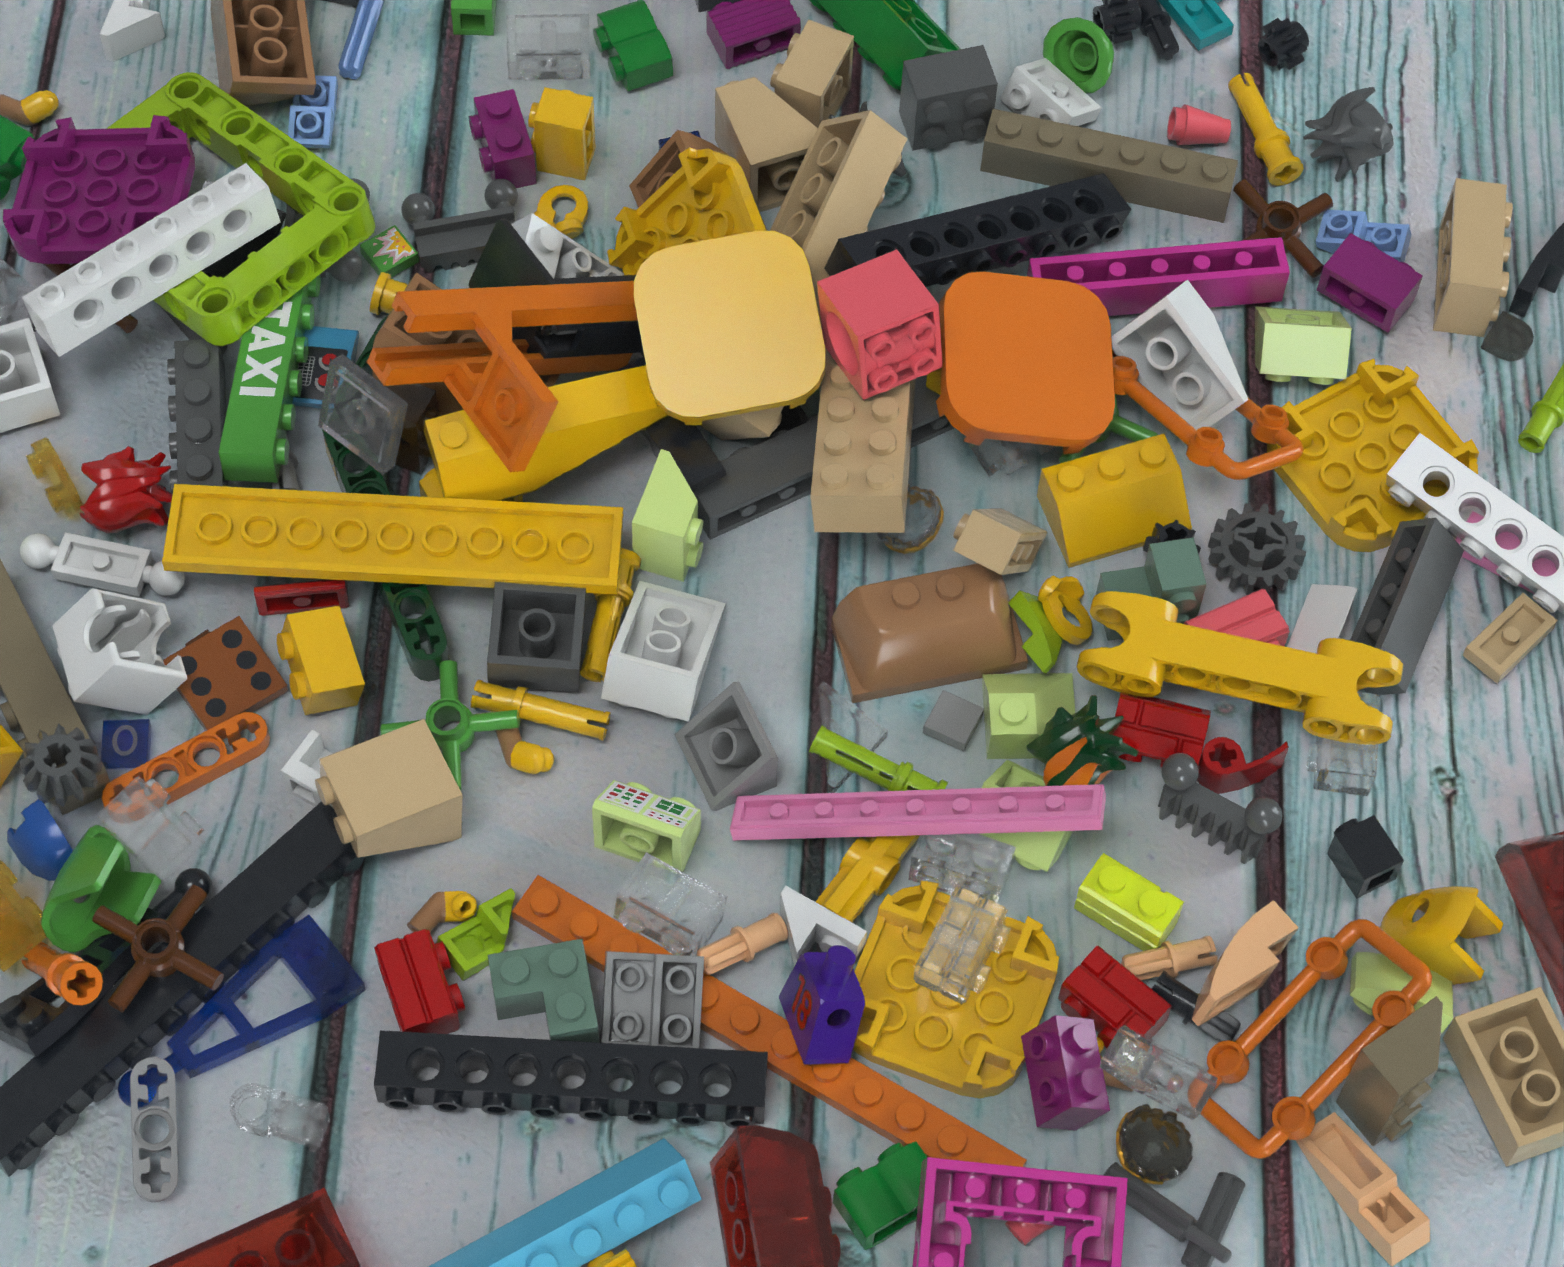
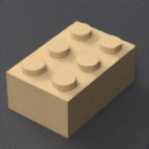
M1455 179L1439 226L1433 331L1484 337L1489 322H1496L1498 318L1500 297H1506L1509 286V272L1503 271V262L1507 263L1509 258L1511 237H1505L1504 232L1505 228H1509L1513 204L1506 202V184Z
M1538 987L1454 1017L1443 1040L1505 1166L1507 1167L1563 1147L1564 1031L1542 988Z

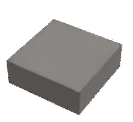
M943 690L923 726V733L964 752L983 716L984 708Z

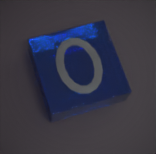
M149 719L103 721L101 761L105 769L136 768L150 761L151 723Z

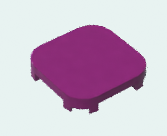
M153 115L150 128L76 129L72 117L55 120L58 128L43 134L36 141L28 137L24 143L22 150L27 161L13 208L3 209V223L15 250L24 259L42 264L79 263L188 198L195 171V156L187 133L171 125L169 117Z

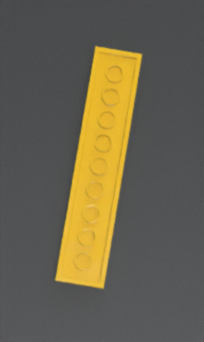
M174 484L162 564L164 571L483 588H494L495 582L586 588V593L617 595L624 513L623 507Z

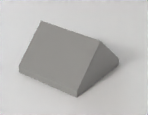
M740 682L730 684L674 734L711 810H720L736 803L737 796L757 795L777 787L778 757Z

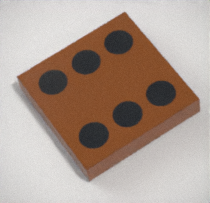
M240 616L163 660L164 664L167 665L177 655L181 656L187 680L177 690L205 731L237 714L254 712L288 692L286 682Z

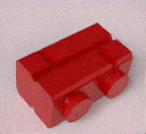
M1120 692L1115 717L1123 716L1124 719L1112 735L1123 738L1124 743L1138 750V755L1122 754L1118 758L1131 762H1142L1143 756L1161 760L1160 767L1162 768L1164 761L1170 755L1185 753L1190 755L1199 766L1211 710L1156 697H1140Z
M423 929L407 934L401 939L395 938L377 944L374 947L377 962L401 1032L449 1034L460 1028L458 1013L465 1011V1005L458 984L448 985L444 970L451 969V965L443 941L434 944L430 931Z
M1096 946L1064 980L1058 999L1062 1002L1061 1008L1068 1017L1093 1019L1095 1030L1098 1032L1097 1036L1103 1041L1104 1047L1114 1054L1123 1052L1130 1059H1133L1147 1044L1149 1039L1161 1029L1167 1021L1172 1005L1100 946Z

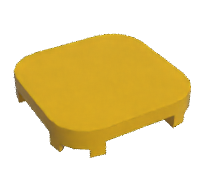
M689 147L678 154L682 167L637 210L624 206L615 219L622 223L616 236L615 250H607L609 265L622 268L624 275H636L640 265L650 255L669 246L752 231H766L743 169L735 158L709 148L696 150Z
M752 231L669 246L654 252L640 265L634 279V302L648 379L657 406H660L668 416L685 422V425H702L704 420L789 405L790 409L805 404L806 400L819 388L826 369L825 344L810 266L803 249L791 237L777 231Z
M1375 359L1359 363L1356 373L1295 406L1288 401L1281 407L1287 413L1289 420L1288 430L1302 442L1304 452L1298 460L1275 468V472L1322 531L1337 545L1354 552H1373L1391 545L1400 522L1424 519L1426 513L1413 504L1410 507L1400 504L1388 493L1390 487L1386 485L1387 473L1419 433L1478 474L1477 457L1479 451L1473 440L1471 439L1464 443L1416 386L1419 375L1408 366L1403 371L1390 365H1375ZM1267 444V452L1281 448L1278 444ZM1430 480L1423 486L1425 492L1434 497L1442 496L1448 491L1446 484L1440 480Z
M921 880L918 886L902 888L893 895L887 894L878 907L876 920L854 971L865 997V1006L853 1050L873 1063L961 1096L980 1099L1000 1094L1012 1086L1021 1073L1025 1064L1021 1036L1040 1024L1054 987L1059 956L1056 954L1053 942L1043 931L1044 925L1027 916L1024 923L938 891L939 883Z

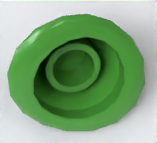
M1076 17L1063 19L1050 28L1043 42V57L1047 58L1072 82L1088 94L1102 88L1109 79L1114 62V49L1112 42L1099 26L1092 21Z

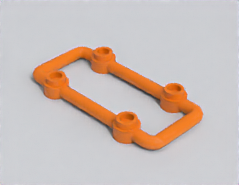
M1112 350V357H1114V393L1117 395H1128L1188 446L1186 455L1193 463L1204 467L1213 466L1227 478L1243 480L1301 458L1304 452L1303 444L1298 437L1288 430L1289 420L1286 411L1276 405H1265L1261 408L1248 398L1244 404L1235 410L1252 423L1251 433L1257 440L1267 444H1278L1281 448L1242 462L1233 461L1223 452L1225 443L1222 440L1221 432L1211 427H1201L1196 430L1138 382L1139 371L1134 360L1125 356H1117Z
M1357 919L1345 925L1334 938L1322 937L1313 941L1306 951V962L1308 965L1235 1041H1221L1210 1049L1207 1055L1209 1069L1192 1087L1190 1094L1191 1103L1198 1113L1250 1157L1257 1159L1269 1157L1287 1139L1300 1140L1308 1137L1315 1126L1316 1119L1313 1112L1349 1075L1361 1049L1415 1012L1414 1005L1431 987L1432 975L1429 967L1373 922L1366 919ZM1363 938L1410 975L1412 980L1401 991L1384 992L1375 1000L1372 1008L1375 1019L1301 1097L1289 1096L1280 1100L1272 1112L1274 1125L1261 1139L1256 1138L1217 1104L1210 1095L1222 1082L1232 1084L1240 1082L1245 1078L1250 1065L1248 1055L1320 979L1333 980L1343 975L1348 964L1346 952L1358 939Z

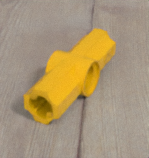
M920 835L857 838L843 857L839 872L815 902L853 923L863 912L874 895L880 896L889 887L898 873L901 860Z

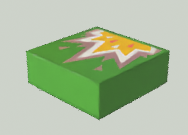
M396 225L360 244L361 254L378 275L381 272H385L393 277L419 262L418 252Z

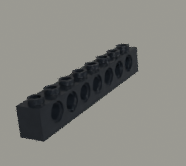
M1102 173L840 238L824 269L829 276H832L897 249L925 287L936 284L946 285L967 273L987 272L1001 267L1011 268L1020 262L1028 261L1030 258L1049 257L1054 253L1069 249L1075 251L1088 244L1100 241L1109 242L1121 233L1122 225L1131 208L1107 176Z
M380 1030L374 1089L379 1103H384L389 1108L399 1110L411 1109L414 1105H432L436 1110L442 1112H458L462 1110V1107L482 1108V1111L492 1115H506L511 1110L530 1111L532 1115L543 1118L557 1117L559 1113L579 1114L581 1118L594 1121L607 1119L608 1115L628 1116L629 1120L637 1123H652L657 1118L676 1119L678 1123L687 1126L703 1125L705 1121L725 1122L727 1126L732 1128L746 1129L753 1127L754 1124H764L768 1052ZM425 1067H433L439 1071L431 1080L423 1081L415 1077L416 1073ZM472 1070H482L487 1073L486 1078L479 1083H468L463 1080V1077ZM523 1072L530 1073L536 1077L531 1084L526 1086H518L511 1082L514 1076ZM570 1075L579 1076L584 1080L581 1086L574 1089L565 1088L560 1085V1082L563 1078ZM616 1078H626L633 1083L629 1089L621 1092L614 1091L608 1086ZM664 1081H674L681 1086L680 1090L673 1094L661 1093L656 1087ZM720 1083L727 1086L730 1091L724 1096L713 1097L707 1094L705 1089L711 1084Z

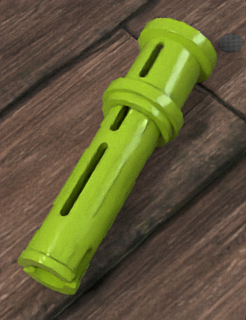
M824 726L820 727L809 749V752L815 753L887 789V791L945 789L948 784L943 779L937 782L913 770V764L909 762H901L898 765L826 729Z

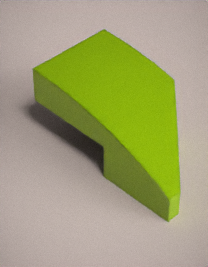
M1019 590L1008 603L1033 633L1021 647L1041 671L1047 674L1057 661L1063 638L1057 634L1049 623L1043 605L1038 601V596Z
M512 888L479 905L476 916L438 936L436 943L443 941L450 965L462 981L489 965V954L504 951L515 892Z

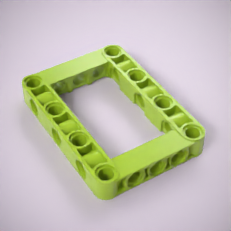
M186 72L173 77L165 86L106 128H150L153 115L169 117L171 125L187 133L188 138L193 137L235 168L246 163L269 186L270 192L303 215L292 226L282 228L280 230L281 234L257 253L253 251L247 255L248 259L224 278L221 276L217 278L214 275L210 278L200 271L153 300L213 345L224 346L239 340L245 332L374 233L376 227L366 192L360 185L197 73Z

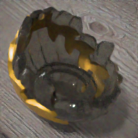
M1143 1104L1127 1112L1119 1123L1116 1131L1117 1157L1125 1170L1144 1183L1162 1185L1164 1182L1174 1180L1180 1177L1191 1163L1193 1158L1191 1155L1193 1147L1189 1141L1191 1135L1185 1129L1183 1122L1176 1120L1177 1113L1171 1111L1164 1113L1161 1109H1151L1149 1104Z

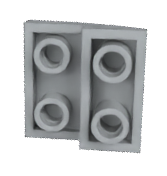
M605 951L600 1043L699 1048L704 956Z

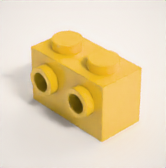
M544 87L540 102H533L528 119V126L534 128L531 144L534 153H536L537 171L585 181L596 149L594 99L590 96L576 94L570 90H556Z
M340 606L287 614L282 631L277 634V649L280 658L288 661L291 670L289 675L290 690L295 700L300 699L304 714L309 715L357 706L365 682Z

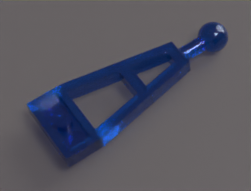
M308 914L283 931L278 937L271 939L254 958L244 965L166 1043L171 1054L164 1058V1060L172 1066L175 1074L184 1070L191 1079L328 1017L364 992L365 984ZM280 959L313 1001L253 1028L234 1003ZM222 1016L237 1036L194 1055L189 1047ZM151 1067L147 1070L146 1076L138 1077L139 1085H147L148 1103L138 1101V1108L149 1105L156 1096L157 1087L167 1080L166 1076L158 1075L157 1068ZM132 1070L125 1073L118 1083V1095L121 1101L131 1107L130 1076Z

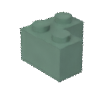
M1194 537L1149 544L1144 566L1100 573L1096 595L1106 591L1147 595L1164 599L1174 604L1178 608L1177 623L1184 624L1185 621L1197 617L1207 583ZM1104 626L1108 641L1123 640L1122 636L1115 630Z
M583 939L488 955L498 1020L545 1012L550 1040L599 1043L598 1023Z

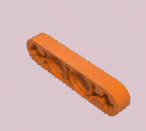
M253 712L237 714L112 780L102 792V802L107 816L118 824L134 823L259 757L266 751L270 742L265 720ZM248 729L249 732L255 733L256 739L248 742L246 738H241L240 732ZM225 738L228 739L229 745H232L234 752L231 754L227 753L225 743L223 742ZM213 748L220 753V757L213 765L201 766L194 761L196 754L202 749ZM163 770H173L179 774L177 782L168 788L155 786L153 780L156 774ZM142 782L146 783L148 792L151 795L148 798H145L143 790L141 791L139 784ZM125 794L127 798H131L132 805L124 808L121 803H118L117 797Z

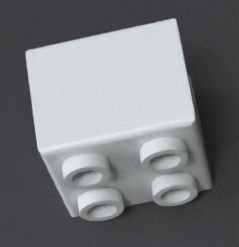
M92 588L53 624L52 627L58 645L57 651L62 659L69 684L68 690L73 698V702L148 715L187 680L181 656L177 655L170 663L165 665L163 659L156 654L158 639L161 633L171 624L165 603Z

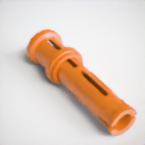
M42 941L28 943L21 952V956L27 958L26 960H21L24 967L45 979L46 985L51 992L63 997L64 1000L73 1005L83 1006L91 1003L102 990L103 979L98 968L73 953L61 954Z

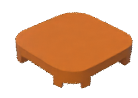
M971 272L955 279L938 303L943 366L940 368L941 395L936 400L939 417L945 415L950 424L966 436L963 440L964 442L978 446L985 439L1061 446L1063 447V454L1080 453L1083 448L1096 442L1113 420L1115 408L1111 324L1107 309L1098 296L1082 285L1063 280L993 272Z

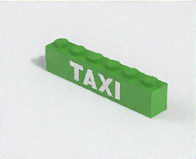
M320 275L242 335L218 452L224 480L278 483L281 465L288 464L289 440L286 438L287 430L293 431L295 428L296 409L292 403L294 396L300 397L302 391L301 370H298L299 363H306L308 359V338L303 336L305 330H312L314 326L315 312L314 305L311 303L312 297H319Z

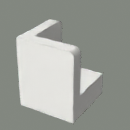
M315 730L310 731L281 769L286 791L313 807H316L321 802L315 785V779L320 778L319 759L333 754L324 749L322 736Z

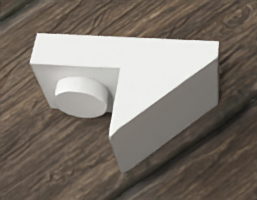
M150 0L113 1L100 31L106 60L116 61L165 37L160 13L149 10Z
M785 885L780 896V915L787 926V941L794 966L800 955L809 952L815 942L819 944L823 952H828V949L835 945L849 948L855 954L856 961L854 964L856 965L866 944L867 931Z

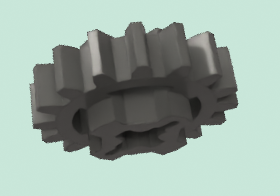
M1245 503L1242 514L1231 508L1227 512L1226 520L1218 518L1208 543V547L1211 548L1208 558L1209 563L1218 564L1215 574L1217 578L1228 575L1231 578L1229 588L1234 589L1239 583L1245 585L1246 595L1251 594L1254 587L1265 589L1269 594L1272 585L1283 591L1286 589L1289 579L1296 580L1301 568L1300 566L1303 565L1306 551L1302 550L1305 536L1295 535L1298 526L1296 521L1288 523L1282 521L1285 511L1279 510L1275 515L1268 514V504L1263 503L1260 511L1255 512L1249 503Z

